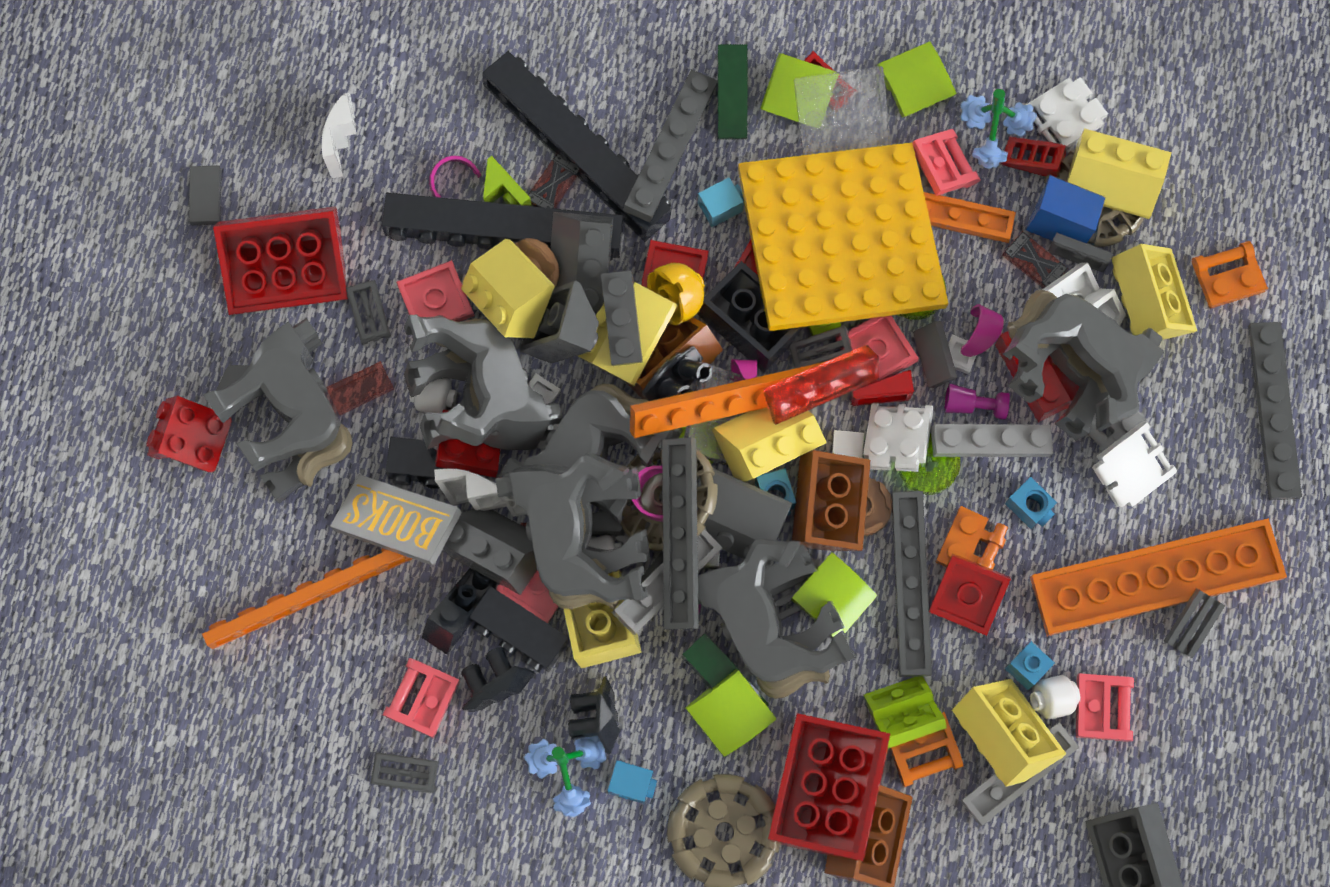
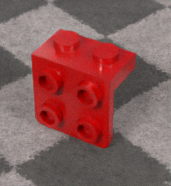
M180 396L167 398L166 401H162L156 414V418L159 419L156 430L153 429L147 439L146 446L149 447L147 456L155 459L170 458L208 473L214 472L232 423L231 417L222 423L213 409Z

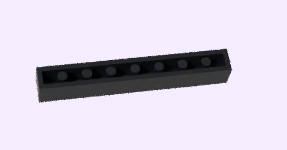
M507 51L482 72L483 86L555 156L559 153L566 162L571 160L580 169L576 176L616 215H623V222L644 242L670 220L672 208L664 195L651 222L623 211L624 204L639 174L637 175L629 168L628 161L621 154L616 155L609 148V144L600 134L595 135L589 129L588 123L582 116L574 115L569 110L567 102L561 96H555L540 76L535 77L529 71L527 64L519 56L515 58Z
M386 192L381 226L385 236L395 241L416 238L419 242L425 244L447 241L449 245L455 247H463L467 243L477 244V247L490 250L505 239H510L513 243H516L525 238L538 239L551 249L553 212L614 217L611 261L613 258H620L623 215Z

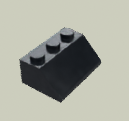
M742 261L704 297L703 305L697 313L699 317L748 360H757V368L763 373L786 351L803 329V327L769 331L759 277Z

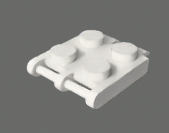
M1069 77L1026 104L1032 105L1033 109L1038 112L1045 122L1043 124L1038 117L1034 120L1038 127L1037 132L1040 135L1043 134L1049 142L1057 143L1048 130L1050 129L1060 144L1066 145V149L1078 142L1084 128L1096 131L1102 127L1104 123L1102 120L1108 115L1097 98L1090 102L1087 101L1093 93L1082 78H1078L1073 82Z
M879 403L871 404L863 452L864 458L871 460L870 469L891 470L892 462H895L896 471L918 472L919 463H926L933 416L932 405H926L925 408L906 407V404H899L898 407L879 406Z
M1147 421L1136 425L1098 454L1099 462L1092 467L1103 485L1111 484L1106 488V491L1116 507L1119 506L1121 508L1125 505L1133 507L1177 472L1175 466L1170 465L1162 453L1164 448L1161 443H1156L1148 430L1150 426ZM1142 434L1145 435L1146 439H1147L1148 442L1150 443V445H1151L1150 448L1148 447V445H1147L1146 442L1144 441L1143 437L1141 436ZM1155 456H1158L1165 469L1162 470Z

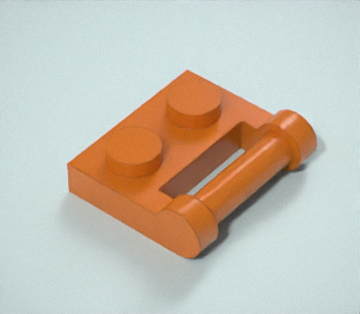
M1250 241L1240 243L1237 248L1207 257L1200 255L1192 258V266L1210 309L1266 292L1268 289L1255 258L1254 247ZM1241 258L1244 261L1245 266L1212 276L1209 275L1208 268Z
M945 712L942 714L946 721V729L890 748L903 787L913 785L914 780L952 767L954 770L964 767ZM944 746L946 747L947 756L910 769L908 768L907 759Z

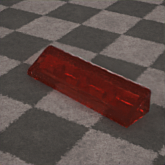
M864 345L765 388L764 396L773 423L775 425L879 380V356L869 346Z

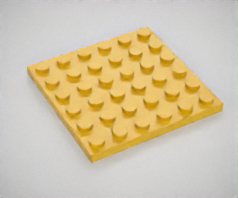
M912 142L738 164L740 184L769 331L947 308L949 304Z

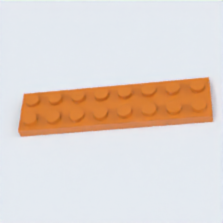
M1269 518L1030 576L1047 636L1184 604L1189 601L1196 588L1213 597L1287 578Z

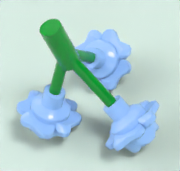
M996 89L994 91L992 104L985 103L984 96L975 97L973 95H969L967 100L961 103L962 114L960 118L962 121H967L966 125L968 128L976 127L983 129L985 123L991 121L990 111L993 113L990 137L986 139V145L974 148L972 157L978 159V164L988 169L992 167L997 168L1000 162L1007 161L1008 153L1001 151L997 147L998 139L996 134L999 115L1002 112L1007 115L1003 121V125L1008 127L1007 133L1009 135L1016 134L1019 137L1024 136L1026 131H1032L1033 122L1037 118V114L1032 112L1033 106L1030 104L1023 105L1017 102L1014 108L1004 106L1005 91L1003 89Z
M598 736L575 740L576 750L570 753H565L562 747H557L554 743L549 744L546 739H542L537 744H530L528 747L530 753L524 756L525 761L528 763L529 773H537L539 778H544L547 774L556 773V765L560 766L564 786L562 792L553 798L555 803L553 808L555 811L562 812L564 816L575 817L591 804L589 799L590 793L571 784L566 765L570 759L575 758L578 761L581 760L582 768L591 767L598 769L600 762L606 761L605 749Z

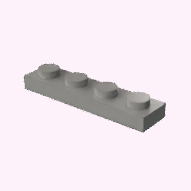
M934 424L931 427L933 457H1050L1054 454L1051 425Z
M705 529L697 537L698 572L722 549L719 543ZM663 563L641 583L642 587L647 588L648 596L645 599L624 600L612 612L633 635L664 606Z
M1060 722L1049 731L1065 751L1066 755L1027 781L1007 787L994 774L961 800V803L980 826L987 823L1080 748Z

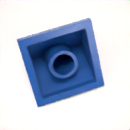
M1049 175L1025 230L1051 241L1055 234L1059 233L1087 244L1096 231L1105 197Z

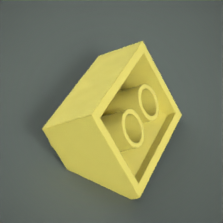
M1084 128L1076 145L1067 182L1104 196V207L1150 219L1165 180L1172 152Z
M505 239L470 264L468 272L463 279L461 290L504 337L534 338L555 285L510 239Z
M1139 244L1111 258L1114 266L1113 275L1119 282L1122 292L1121 301L1127 309L1131 321L1130 330L1133 335L1142 334L1143 331L1151 328L1162 336L1164 340L1197 332L1171 248Z
M634 282L643 363L620 366L611 365L604 304L596 314L599 324L596 331L598 333V340L591 352L578 355L581 359L635 386L678 306Z
M797 401L746 412L711 429L733 477L744 482L754 479L827 443L815 416Z
M1012 679L975 686L952 709L962 728L970 735L977 745L979 752L984 755L994 769L996 776L1006 787L1027 781L1066 755L1063 748Z

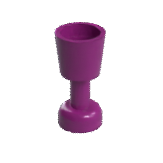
M949 383L946 390L944 412L972 414L974 408L993 410V415L997 419L1006 420L1010 404V394L999 392L995 399L976 396V391L973 389Z

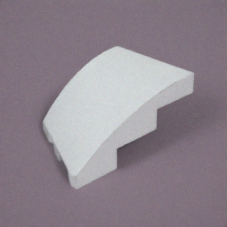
M345 93L339 98L324 125L321 146L322 156L331 178L343 176L338 149L349 147L347 136L357 134L350 93Z
M1079 263L1042 289L1053 293L1057 298L1064 294L1077 295L1094 305L1108 317L1114 319L1119 326L1126 316L1115 289L1099 288L1088 263Z
M460 469L434 470L435 482L451 505L470 502L475 510L481 509L485 511L507 507L513 517L527 514L523 507L514 503L513 496L498 497L496 483L478 474Z

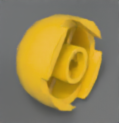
M670 263L653 270L654 272L648 275V289L678 305L668 323L678 325L694 317L704 301L705 285L700 274L682 263Z

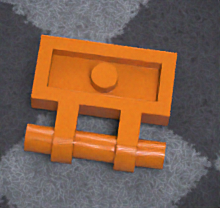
M960 506L935 562L947 567L953 553L993 570L995 567L993 561L999 549H1003L1006 542L1004 537L1008 527L997 523L993 532L986 531L984 529L989 518ZM979 540L987 543L982 557L973 554Z

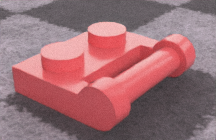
M954 129L916 139L912 142L916 159L936 196L963 187L968 188L981 180L977 172L972 171L957 142L958 136Z
M409 658L405 666L408 669L390 707L386 706L382 715L434 738L460 680ZM419 673L423 674L426 678L409 714L405 715L401 713V710Z
M1079 673L1077 675V686L1080 692V702L1076 707V738L1132 742L1133 731H1130L1131 688H1134V678ZM1111 687L1118 688L1117 729H1110Z

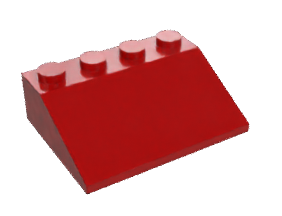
M336 206L220 221L213 226L229 315L348 299L342 238Z
M797 713L768 839L784 846L863 862L891 734Z

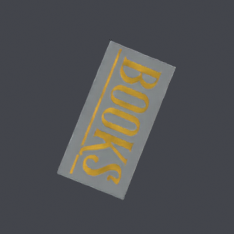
M359 474L330 527L335 532L434 566L462 511L456 506Z

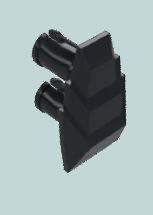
M691 346L681 354L677 353L670 360L667 359L641 393L649 402L693 392L690 388L694 380L702 383L708 382L712 377V367H708V363H702L703 357L694 346Z
M503 647L490 650L485 655V658L488 660L496 678L487 683L479 664H472L461 671V675L464 677L472 695L470 700L463 705L462 709L469 712L480 711L493 703L502 702L512 695L520 694L535 672L517 666L512 667Z
M603 676L601 686L597 691L571 694L570 704L573 714L596 710V715L590 718L570 719L568 730L572 740L598 736L605 749V753L608 755L612 752L620 729L618 727V713L615 709V693L607 676Z

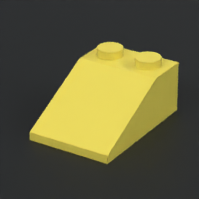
M620 569L617 572L608 574L615 578L622 577ZM620 600V601L618 602V605L616 606V608H617L624 600ZM592 602L575 609L563 608L574 660L581 669L642 653L637 633L633 635L612 614L614 610L609 606L599 602Z

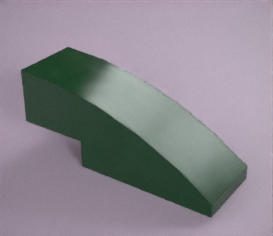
M718 44V139H747V44Z
M705 633L682 654V659L711 689L735 669L739 670ZM745 677V679L748 681V683L752 686V688L755 690V692L759 695V697L762 699V701H763V702L766 704V706L768 707L769 704L767 703V701L762 697V695L757 691V689H756V688L750 683V681Z

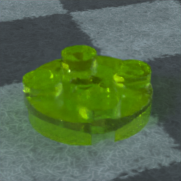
M930 433L926 457H931L932 462H937V467H934L932 471H926V468L922 467L921 463H919L918 472L899 471L907 488L914 491H923L924 495L939 494L950 488L960 471V457H933L932 436Z

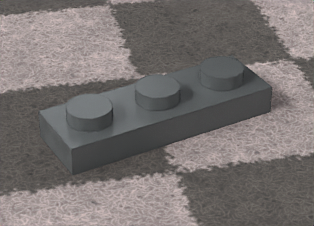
M628 270L601 274L611 365L620 366L643 363L633 272Z

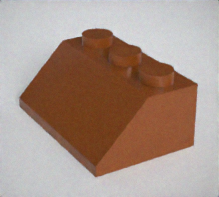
M694 317L678 325L668 323L635 386L627 384L641 399H646L641 392L667 359L670 360L677 353L681 354L691 346H694L703 357L702 363L710 365L723 351V348L707 324Z
M816 450L800 456L792 541H800L807 548L815 550L863 551L871 460Z
M880 785L864 861L827 855L824 873L874 887H894L913 797Z

